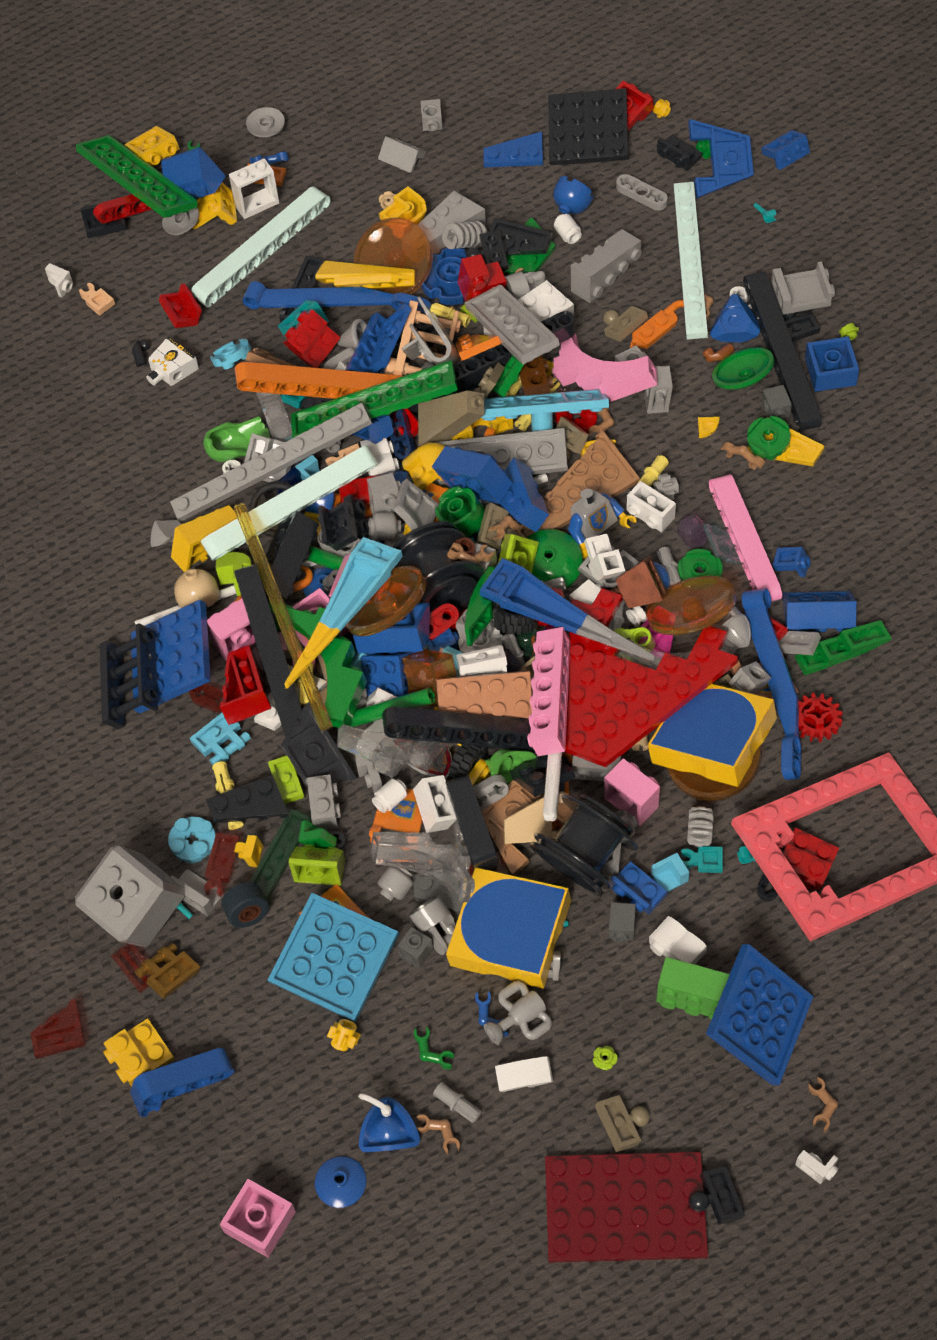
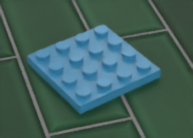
M311 893L267 981L356 1023L399 936V932Z

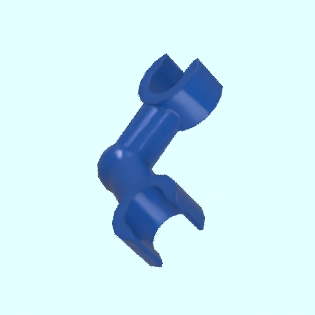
M285 151L271 156L262 157V155H258L257 157L250 158V163L253 164L265 158L267 163L271 164L287 161L289 158L288 153Z
M488 991V999L484 1002L479 1000L477 992L475 1000L479 1006V1024L484 1026L487 1022H494L496 1024L501 1022L503 1019L499 1021L489 1017V1005L492 1000L490 992ZM504 1031L503 1036H508V1033Z

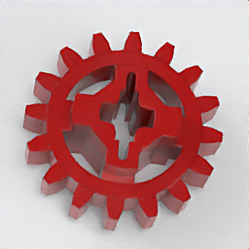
M812 693L811 698L808 699L804 695L802 702L798 701L799 731H802L801 738L808 735L810 736V742L814 738H818V741L822 742L823 737L830 740L832 733L838 734L839 727L842 725L843 712L838 711V703L832 704V697L826 700L824 699V694L817 698L815 693Z

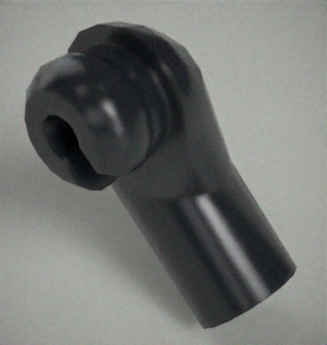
M145 339L142 341L137 340L132 347V354L137 367L146 365L143 351L149 350V346Z

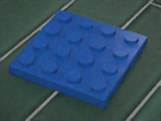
M197 600L146 625V627L155 631L158 705L211 681L206 603L204 601ZM136 630L131 632V640L136 638ZM137 647L131 650L132 659L137 657ZM137 667L132 669L133 679L138 677ZM138 687L133 689V699L138 697ZM143 705L134 709L138 713L149 710V708Z
M742 944L706 1035L767 1082L779 1086L814 996L751 945Z

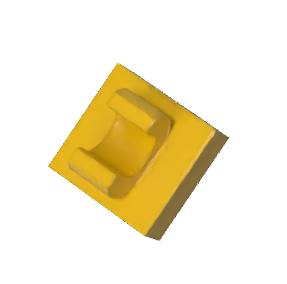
M248 835L246 843H236L234 852L239 853L238 857L244 859L250 867L259 868L264 846L257 836Z

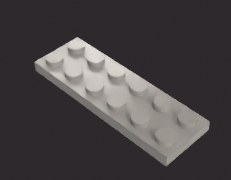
M501 284L465 302L466 309L493 336H498L501 344L521 364L530 362L534 358L550 352L560 345L558 338Z
M565 428L436 442L452 448L459 447L465 451L473 450L478 454H490L497 460V465L504 470L512 459L516 458L532 468V475L568 471ZM438 479L439 485L446 484L444 481Z

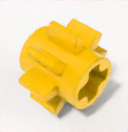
M342 1019L339 1023L334 1022L333 1026L329 1029L327 1037L332 1038L331 1045L335 1049L347 1051L349 1048L353 1049L354 1045H357L360 1033L355 1032L357 1029L355 1023Z

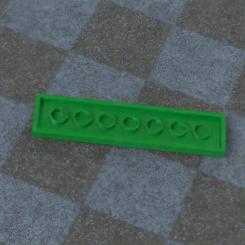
M107 135L76 144V151L163 218H169L175 214L197 208V200L112 136Z
M450 360L291 413L292 438L360 403L364 405L371 420L382 415H389L400 409L410 408L412 405L421 402H428L442 395H449L458 390L453 362Z

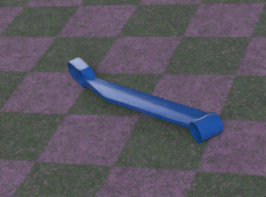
M256 281L249 283L242 299L243 304L251 309H258L259 306L263 308L299 307L306 300L316 301L320 307L390 305L396 311L404 304L409 306L411 300L418 302V306L422 307L417 296L405 293L390 294L364 287L267 289L263 284ZM422 298V300L430 310L432 306L431 303L428 300ZM417 306V311L425 313L424 309Z
M767 588L745 591L742 594L745 616L750 623L751 636L762 668L771 677L768 685L785 731L781 749L782 775L785 780L799 779L801 776V743L798 734V696L768 614V608L771 606L770 592Z

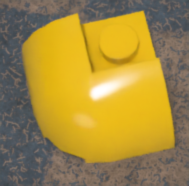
M408 186L393 197V204L379 213L380 219L393 229L394 235L398 238H403L425 218L427 210L425 200Z
M428 442L418 447L402 461L404 470L410 473L414 485L420 490L426 488L437 478L443 481L432 468V465L445 447L440 443Z

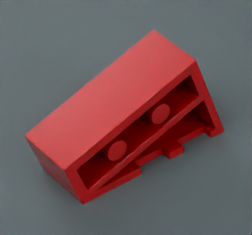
M247 645L229 652L225 668L226 681L222 688L224 695L223 701L220 702V709L228 725H231L272 708L258 663L250 646Z

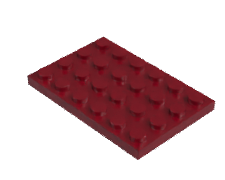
M701 1152L545 1156L549 1263L708 1259L705 1211H693L688 1203L692 1192L703 1191V1183L700 1178L702 1173Z

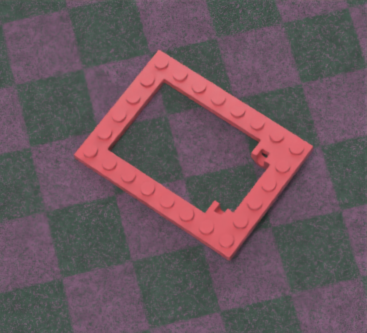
M889 752L737 816L731 822V825L810 942L937 884V817ZM881 784L933 857L838 899L829 885L823 888L820 895L816 891L809 893L780 850L794 836V833L787 824Z

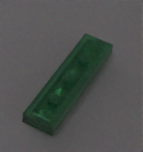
M293 809L289 810V818H285L249 881L261 887L267 900H269L287 868L292 852L300 844L298 840L302 821L308 820L312 823L310 816Z

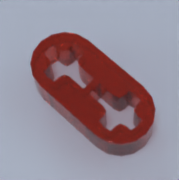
M203 684L189 691L190 698L194 704L217 713H222L220 703L219 705L216 703V700L220 701L223 698L224 694L221 689ZM201 691H204L205 696H196V692L200 693Z

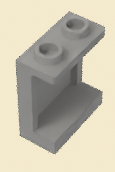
M822 261L817 262L815 270L783 275L781 268L772 270L771 285L782 315L831 306V300L835 295L833 284H830L828 281L829 273L827 268L824 269Z

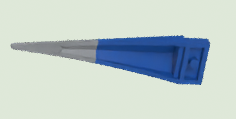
M501 559L480 589V596L500 604L501 608L558 628L563 627L566 631L654 661L653 654L601 624L553 591L525 568L506 559Z

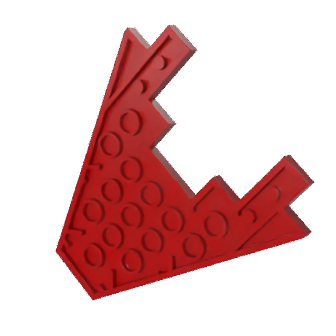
M601 588L592 605L572 599L571 603L608 627L623 598L620 594ZM706 624L687 660L665 652L656 670L617 657L620 649L569 632L570 660L565 752L606 768L737 664L738 656L721 651L727 638V631Z

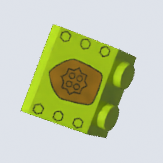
M311 845L295 847L289 858V866L294 882L342 885L345 865L343 850L335 847L321 849Z

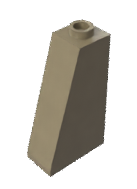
M464 391L428 402L418 403L419 446L428 442L448 441L484 416V393Z

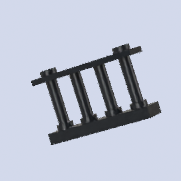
M140 623L136 624V638L123 645L117 646L107 640L100 643L102 723L115 729H121L125 727V713L141 705L153 711L158 710L155 631ZM137 647V657L123 664L122 655ZM137 667L138 677L123 684V674ZM138 687V697L124 703V694Z

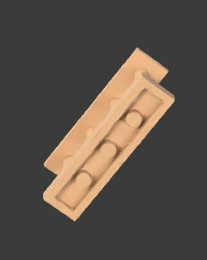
M410 300L409 307L412 309L404 325L393 375H406L422 370V368L410 366L409 363L405 362L408 356L401 349L410 340L416 338L409 326L411 323L423 322L433 325L427 315L417 311L418 302ZM459 311L454 312L452 321L438 318L444 328L450 329L449 337L451 341H453L454 332H459L461 320H457ZM418 331L425 341L445 346L440 336ZM434 353L437 356V358L445 356L442 354ZM422 354L417 357V358L425 359Z

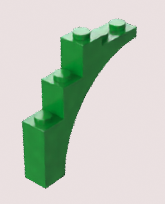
M274 604L271 613L275 622L294 629L310 640L325 608L319 607L315 615L309 610L299 611L289 605L283 604L280 606ZM339 632L320 653L326 666L328 680L327 696L322 717L326 725L348 731L367 680L362 670L357 667H350L355 655V649L349 639L339 637Z

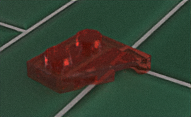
M76 999L70 1000L68 1002L69 1005L58 1014L54 1013L45 1024L38 1026L30 1033L36 1059L85 1046Z

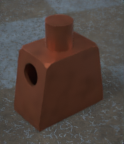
M651 556L616 578L618 587L610 590L622 595L628 608L660 602L668 596Z

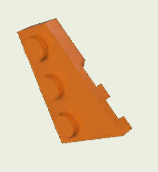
M469 334L459 337L458 342L455 343L462 361L501 344L498 336H469Z

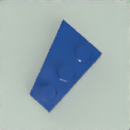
M542 132L484 148V167L543 165Z
M404 304L381 324L368 368L370 371L376 373L389 364L391 353L412 309L407 304Z

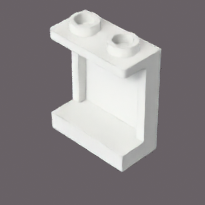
M502 645L456 655L460 677L507 672V660Z

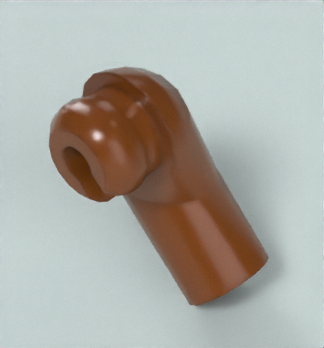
M728 343L716 352L713 351V348L709 347L702 352V355L707 362L720 361L733 353L734 347Z

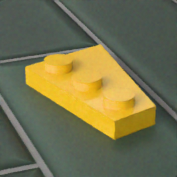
M789 428L791 434L790 445L782 455L777 456L774 460L813 467L823 453L824 445ZM773 434L769 436L764 435L765 440H773ZM748 447V450H749L754 456H757V455L754 454V453L750 450V448Z

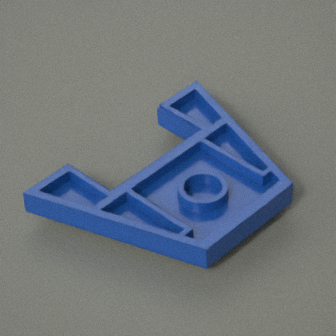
M689 119L690 141L709 140L713 177L694 179L696 199L754 175L749 135Z

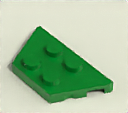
M531 217L525 224V226L541 229ZM552 241L550 242L546 254L506 256L508 270L502 272L510 275L520 268H524L523 274L538 272L554 252L555 244Z

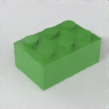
M666 957L658 982L657 1002L667 1009H675L677 1007L684 1009L689 1015L699 1016V1014L709 1016L710 1020H712L730 974Z

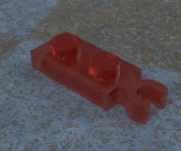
M216 833L205 872V878L209 879L204 886L206 895H209L210 890L214 887L218 888V897L223 895L222 882L229 883L237 855L234 850L236 843L240 842L239 836Z

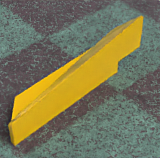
M325 261L317 271L315 279L323 284L334 283L336 287H364L368 289L415 286V270Z

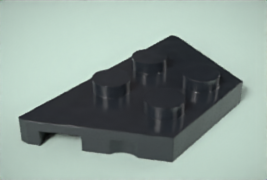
M310 702L306 703L281 743V747L305 785H308L307 778L331 775L332 782L357 779Z

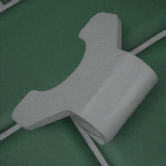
M420 296L417 297L426 315L443 340L447 352L445 356L437 358L412 323L409 326L416 338L402 347V351L411 360L422 354L430 364L434 362L438 365L452 360L453 364L459 362V352L434 312H430Z

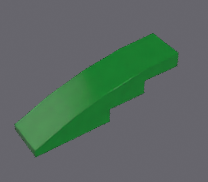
M489 566L471 596L465 620L467 646L473 645L493 619L492 606L495 602L480 596V589L495 569L494 567Z
M880 620L843 630L838 637L820 641L813 655L796 654L794 658L805 676L867 653L889 642L892 638Z

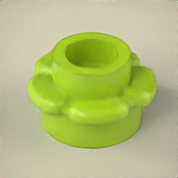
M854 323L847 324L839 330L841 338L849 336L850 341L858 336L859 327H855Z
M610 1046L598 1047L593 1053V1063L597 1068L609 1070L617 1063V1054L614 1053V1049Z

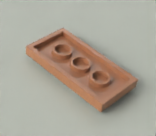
M529 670L436 679L438 711L526 719L532 714Z

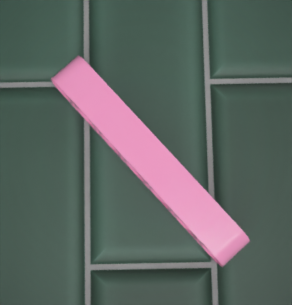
M729 474L709 480L710 491L714 493L712 496L718 510L721 509L719 513L725 527L729 528L727 531L733 545H736L734 548L739 560L744 563L742 567L748 580H751L752 590L767 588L770 592L771 602L782 599L780 584L733 476Z

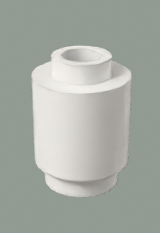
M562 214L556 218L554 228L562 239L569 244L576 243L582 236L581 229L569 214Z
M390 779L374 794L375 797L372 798V802L382 813L391 811L407 796V787L399 779Z

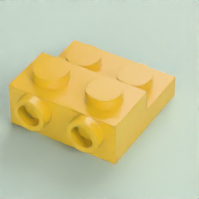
M158 126L124 144L126 148L152 167L159 164L162 159L171 157L180 149L175 136Z
M148 1018L128 1032L123 1029L104 1042L106 1050L103 1051L110 1064L116 1062L119 1067L116 1070L117 1075L123 1084L128 1081L131 1087L137 1076L166 1066L175 1060Z

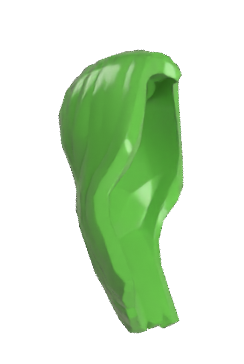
M260 417L243 423L227 422L209 430L205 434L203 444L206 453L211 459L217 462H226L246 456L252 433L270 437L269 430L265 428L264 423H261L262 419Z

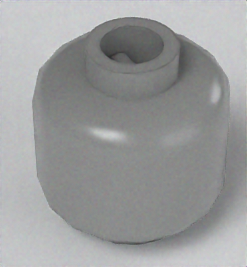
M393 512L374 513L372 518H369V535L373 536L376 541L394 540L397 533H401V520H397Z
M398 864L396 867L388 866L378 880V885L382 888L380 894L390 901L393 898L397 900L404 899L414 884L411 879L413 875Z

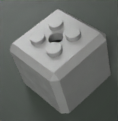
M114 846L109 849L77 893L75 903L79 909L119 942L141 947L150 945L182 901L185 893L183 886L142 853L122 846ZM121 886L123 895L120 899L116 900L114 898V891L117 887Z

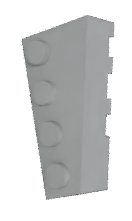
M453 191L402 239L404 255L418 264L424 262L428 256L433 253L437 254L442 248L446 247L442 240L443 229L446 225L470 221H480L486 225L485 209Z
M621 229L607 239L603 247L599 245L594 248L592 255H584L581 258L582 262L579 264L574 262L571 265V292L589 303L595 298H599L603 290L608 285L611 286L620 273L626 272L630 263L640 258L642 253L641 240Z

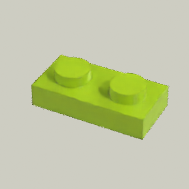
M288 756L269 761L268 765L271 774L275 779L284 804L303 799L304 794L299 779Z

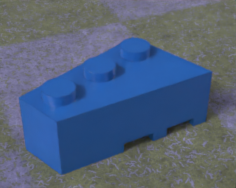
M513 458L505 469L508 473V478L513 484L499 504L519 523L537 532L549 516L542 495L537 490L538 484L532 477V468Z

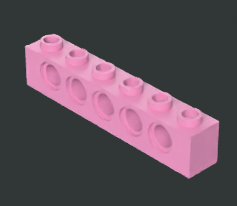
M560 627L537 632L536 642L533 643L535 659L532 661L534 678H531L533 696H530L532 714L529 715L531 733L528 734V743L531 748L533 747L537 756L565 752L570 639L564 628Z

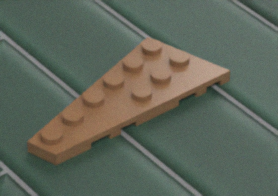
M604 431L586 449L584 455L579 460L577 459L561 477L553 490L545 495L544 502L549 516L538 531L544 529L559 530L569 524L571 519L570 508L581 499L580 493L584 489L595 490L600 494L605 493L614 498L638 484L639 476ZM521 529L522 534L525 535L526 538L529 535L535 533V531L531 529Z

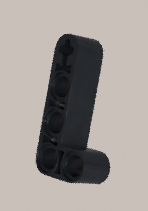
M465 775L446 781V789L468 850L471 866H473L474 870L475 868L484 870L497 868L496 852L469 776Z

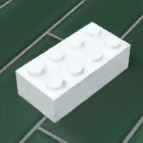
M547 280L518 299L540 322L562 311L571 312L574 316V304ZM484 327V335H492V334Z

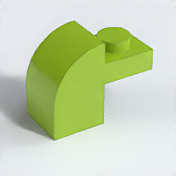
M229 552L216 559V571L220 585L234 583L237 596H241L234 570L251 566L250 558L243 553Z

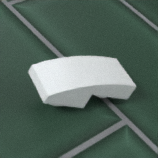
M548 1056L495 1066L500 1092L523 1087H535L553 1082Z

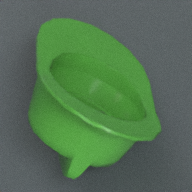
M500 749L491 758L486 759L485 762L488 765L491 776L501 775L505 777L509 785L513 781L510 770L537 757L529 751Z

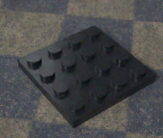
M626 88L548 95L550 165L628 160Z

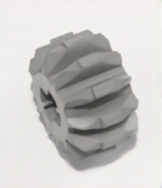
M702 806L691 807L688 818L687 841L689 845L697 847L709 846L712 841L713 811L711 808Z

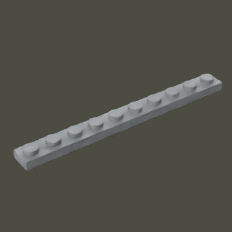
M360 403L170 501L177 519L180 522L371 425L372 422L364 405Z

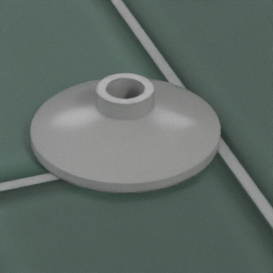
M263 107L253 111L246 120L248 131L257 137L274 136L285 125L284 115L279 110L271 107Z
M195 208L188 212L175 214L169 218H163L162 226L168 234H183L196 224L199 218V210Z

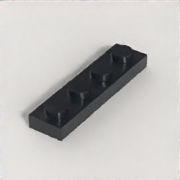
M305 256L291 289L316 288L319 281L315 279V276L321 265L325 262V259ZM298 307L283 308L279 316L280 322L286 319Z

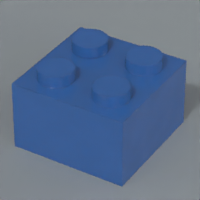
M849 336L807 343L805 362L815 392L856 386L859 367Z

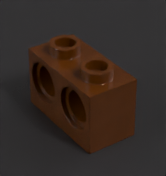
M542 355L525 363L519 372L524 395L550 393V388H553L551 375H546V372H549L547 359L543 360Z

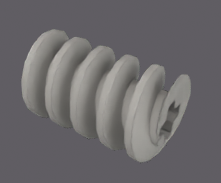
M480 221L449 223L443 229L442 240L449 249L481 246L479 234L487 233V229Z

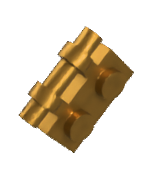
M174 943L160 948L154 957L145 959L141 962V966L135 970L139 978L146 974L151 975L147 979V984L163 999L200 971V966L184 951L178 956L174 954L178 950ZM162 962L167 963L162 968L158 967Z

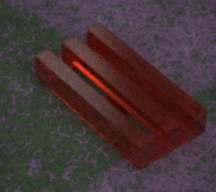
M127 943L125 948L121 947L117 954L113 953L111 957L140 994L149 987L147 984L148 978L143 976L141 979L144 984L140 986L120 958L123 956L134 971L139 967L128 952L132 951L140 963L145 958L134 945Z

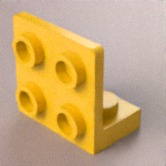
M221 183L215 193L196 199L199 218L192 227L193 229H197L216 216H219L221 220H225L230 225L237 222L233 193L225 184Z

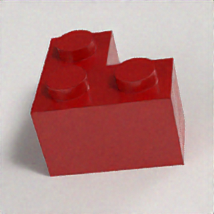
M481 254L461 259L457 283L465 302L500 284L505 288L507 281L498 262L485 265Z

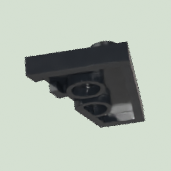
M494 218L489 231H500L506 256L546 254L552 239V232Z
M273 775L206 799L214 823L238 822L250 818L265 820L268 817L278 816L289 818L288 811Z

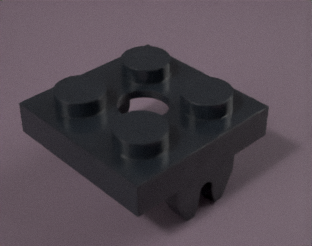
M548 755L538 756L510 770L511 778L534 797L545 794L546 773H544V768H547ZM561 760L559 791L564 792L565 782L575 778L574 769Z

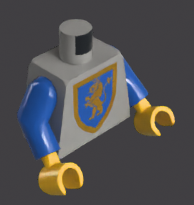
M591 489L582 490L580 493L581 499L570 508L571 519L568 530L578 545H580L583 559L588 557L584 543L585 539L600 535L618 521V516L620 517V525L625 528H630L627 525L628 518L631 522L636 523V518L632 515H626L623 512V507L613 497L605 493L600 494Z

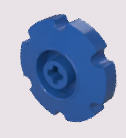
M446 248L441 250V254H431L425 259L420 268V283L423 292L430 299L439 298L441 304L457 305L464 303V298L457 282L461 259L466 258L465 249Z

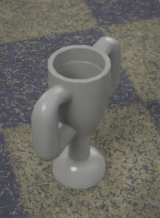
M515 981L502 989L498 994L500 1004L509 1011L508 1017L498 1024L494 1022L484 1024V1030L488 1037L495 1044L499 1045L503 1039V1032L512 1025H519L524 1036L534 1040L550 1030L552 1021L545 1013L546 1007L541 997L535 991L529 992L523 982ZM521 990L522 997L515 1004L507 1001L508 997ZM537 1017L544 1021L533 1030H529L528 1022Z

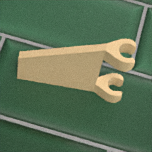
M559 791L558 803H564L561 796L563 794H568L563 791ZM544 797L504 819L505 844L537 842L534 837L535 833H540L554 839L560 829L552 830V821L544 820Z

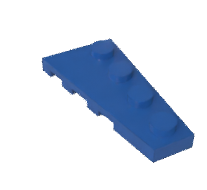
M379 313L371 316L345 371L374 373L368 368L381 324L386 320ZM381 368L376 373L383 374L384 369Z

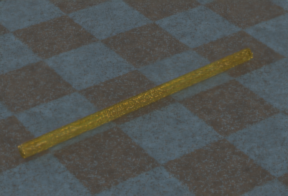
M240 503L234 506L235 514L257 566L293 662L296 665L303 649L248 510L244 503ZM308 666L299 677L320 730L325 731L332 727V723Z

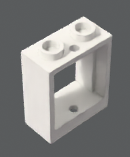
M265 158L229 174L234 202L244 219L279 204L274 171ZM262 178L264 179V189L247 197H242V187Z

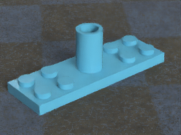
M600 389L485 398L484 416L481 418L491 421L495 420L496 417L505 416L506 419H514L518 415L531 414L532 431L553 429L552 412L569 411V413H581L582 410L586 409L599 412L603 408H609V399L605 394H602Z

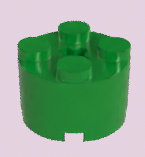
M460 486L452 487L440 496L438 508H435L436 517L440 522L454 524L466 537L473 535L480 529L485 507L471 489L467 487L466 489L460 488Z

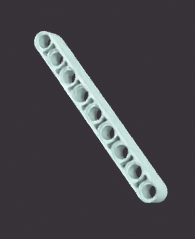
M310 187L200 279L191 290L193 297L206 307L212 306L211 303L214 304L226 294V291H229L238 284L240 279L245 278L251 273L254 267H258L264 262L268 255H272L282 246V243L285 244L297 234L295 233L296 231L299 232L310 223L309 220H313L323 212V209L327 208L330 204V197L316 187Z
M365 445L211 533L200 542L212 561L279 524L294 512L303 510L378 465V462L368 446Z

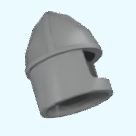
M732 602L720 604L709 614L706 619L707 625L727 631L724 645L738 649L749 646L751 640L750 623L747 617ZM722 610L729 612L721 622L714 624L713 620Z

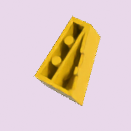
M228 505L175 527L171 558L184 572L190 570L189 567L199 560L203 563L208 559L206 556L208 553L200 541L240 516Z

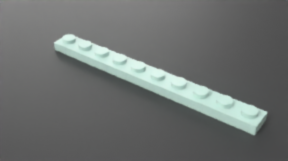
M694 182L674 183L687 339L708 338Z

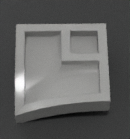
M405 479L399 488L393 510L408 524L411 530H414L420 526L433 523L436 517L435 508H438L439 504L408 479Z

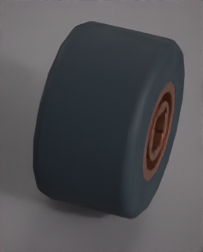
M253 882L240 883L232 887L222 898V908L230 924L234 927H250L261 921L269 910V903L261 887Z

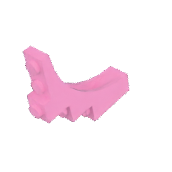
M576 333L573 337L561 343L560 356L554 358L552 373L554 378L559 380L563 387L577 382V385L584 390L600 389L602 394H606L610 401L658 385L657 368L648 356L620 362L595 359L580 350Z

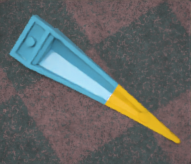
M365 537L362 538L351 552L316 629L285 681L286 689L294 683L389 579L391 571L403 557L401 550Z

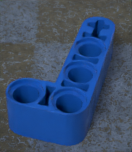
M217 1048L137 1076L133 1081L130 1093L139 1115L146 1117L148 1116L147 1113L153 1110L157 1112L164 1100L222 1081L233 1075L234 1069L225 1049Z

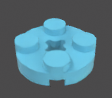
M239 339L240 343L236 345L232 341L213 352L215 357L210 356L215 367L222 366L226 370L235 365L234 362L239 359H246L248 351L251 350L248 340Z
M200 817L178 819L168 837L172 853L180 861L186 863H196L208 854L210 855L215 849L217 841L211 823ZM191 835H195V837L198 838V841H194L193 844L190 845L187 838L191 837Z

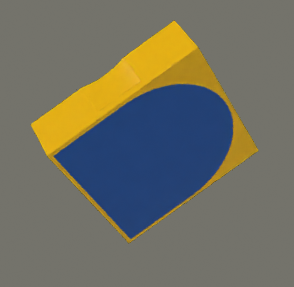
M711 684L659 725L648 743L652 763L682 772L696 773L707 779L738 787L752 763L756 750L764 742L777 719L774 699Z
M475 868L446 953L450 966L480 974L498 975L513 982L521 981L526 985L544 989L553 961L555 944L562 932L570 907L571 897L569 889Z

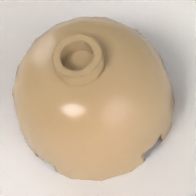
M201 569L187 570L177 579L174 586L175 599L180 608L197 600L204 601L207 607H210L220 596L215 578L209 572Z

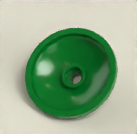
M758 347L735 352L717 364L712 373L715 385L726 390H740L752 387L770 373L774 366L773 354L768 349Z
M556 529L540 530L527 537V539L539 542L532 575L539 580H543V582L563 577L566 589L570 587L579 577L580 572L578 568L583 563L582 552L575 539L569 534ZM547 553H551L553 555L551 558L545 557Z

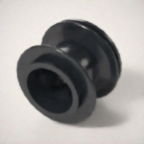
M434 522L420 526L403 536L393 546V548L401 550L403 557L391 571L392 580L400 585L414 586L408 596L407 604L429 603L430 613L443 604L454 605L458 612L469 604L474 589L485 571L476 562L460 561V559L452 560L447 556L451 546L457 539L466 538L454 524ZM447 613L443 614V617L450 616Z
M563 794L561 796L562 800L573 811L554 839L540 833H535L534 837L537 843L531 842L530 847L561 874L585 890L601 897L604 894L601 888L610 889L611 887L609 882L600 874V870L619 843L629 850H638V845L630 837L633 830L615 813L584 794H579L578 799Z

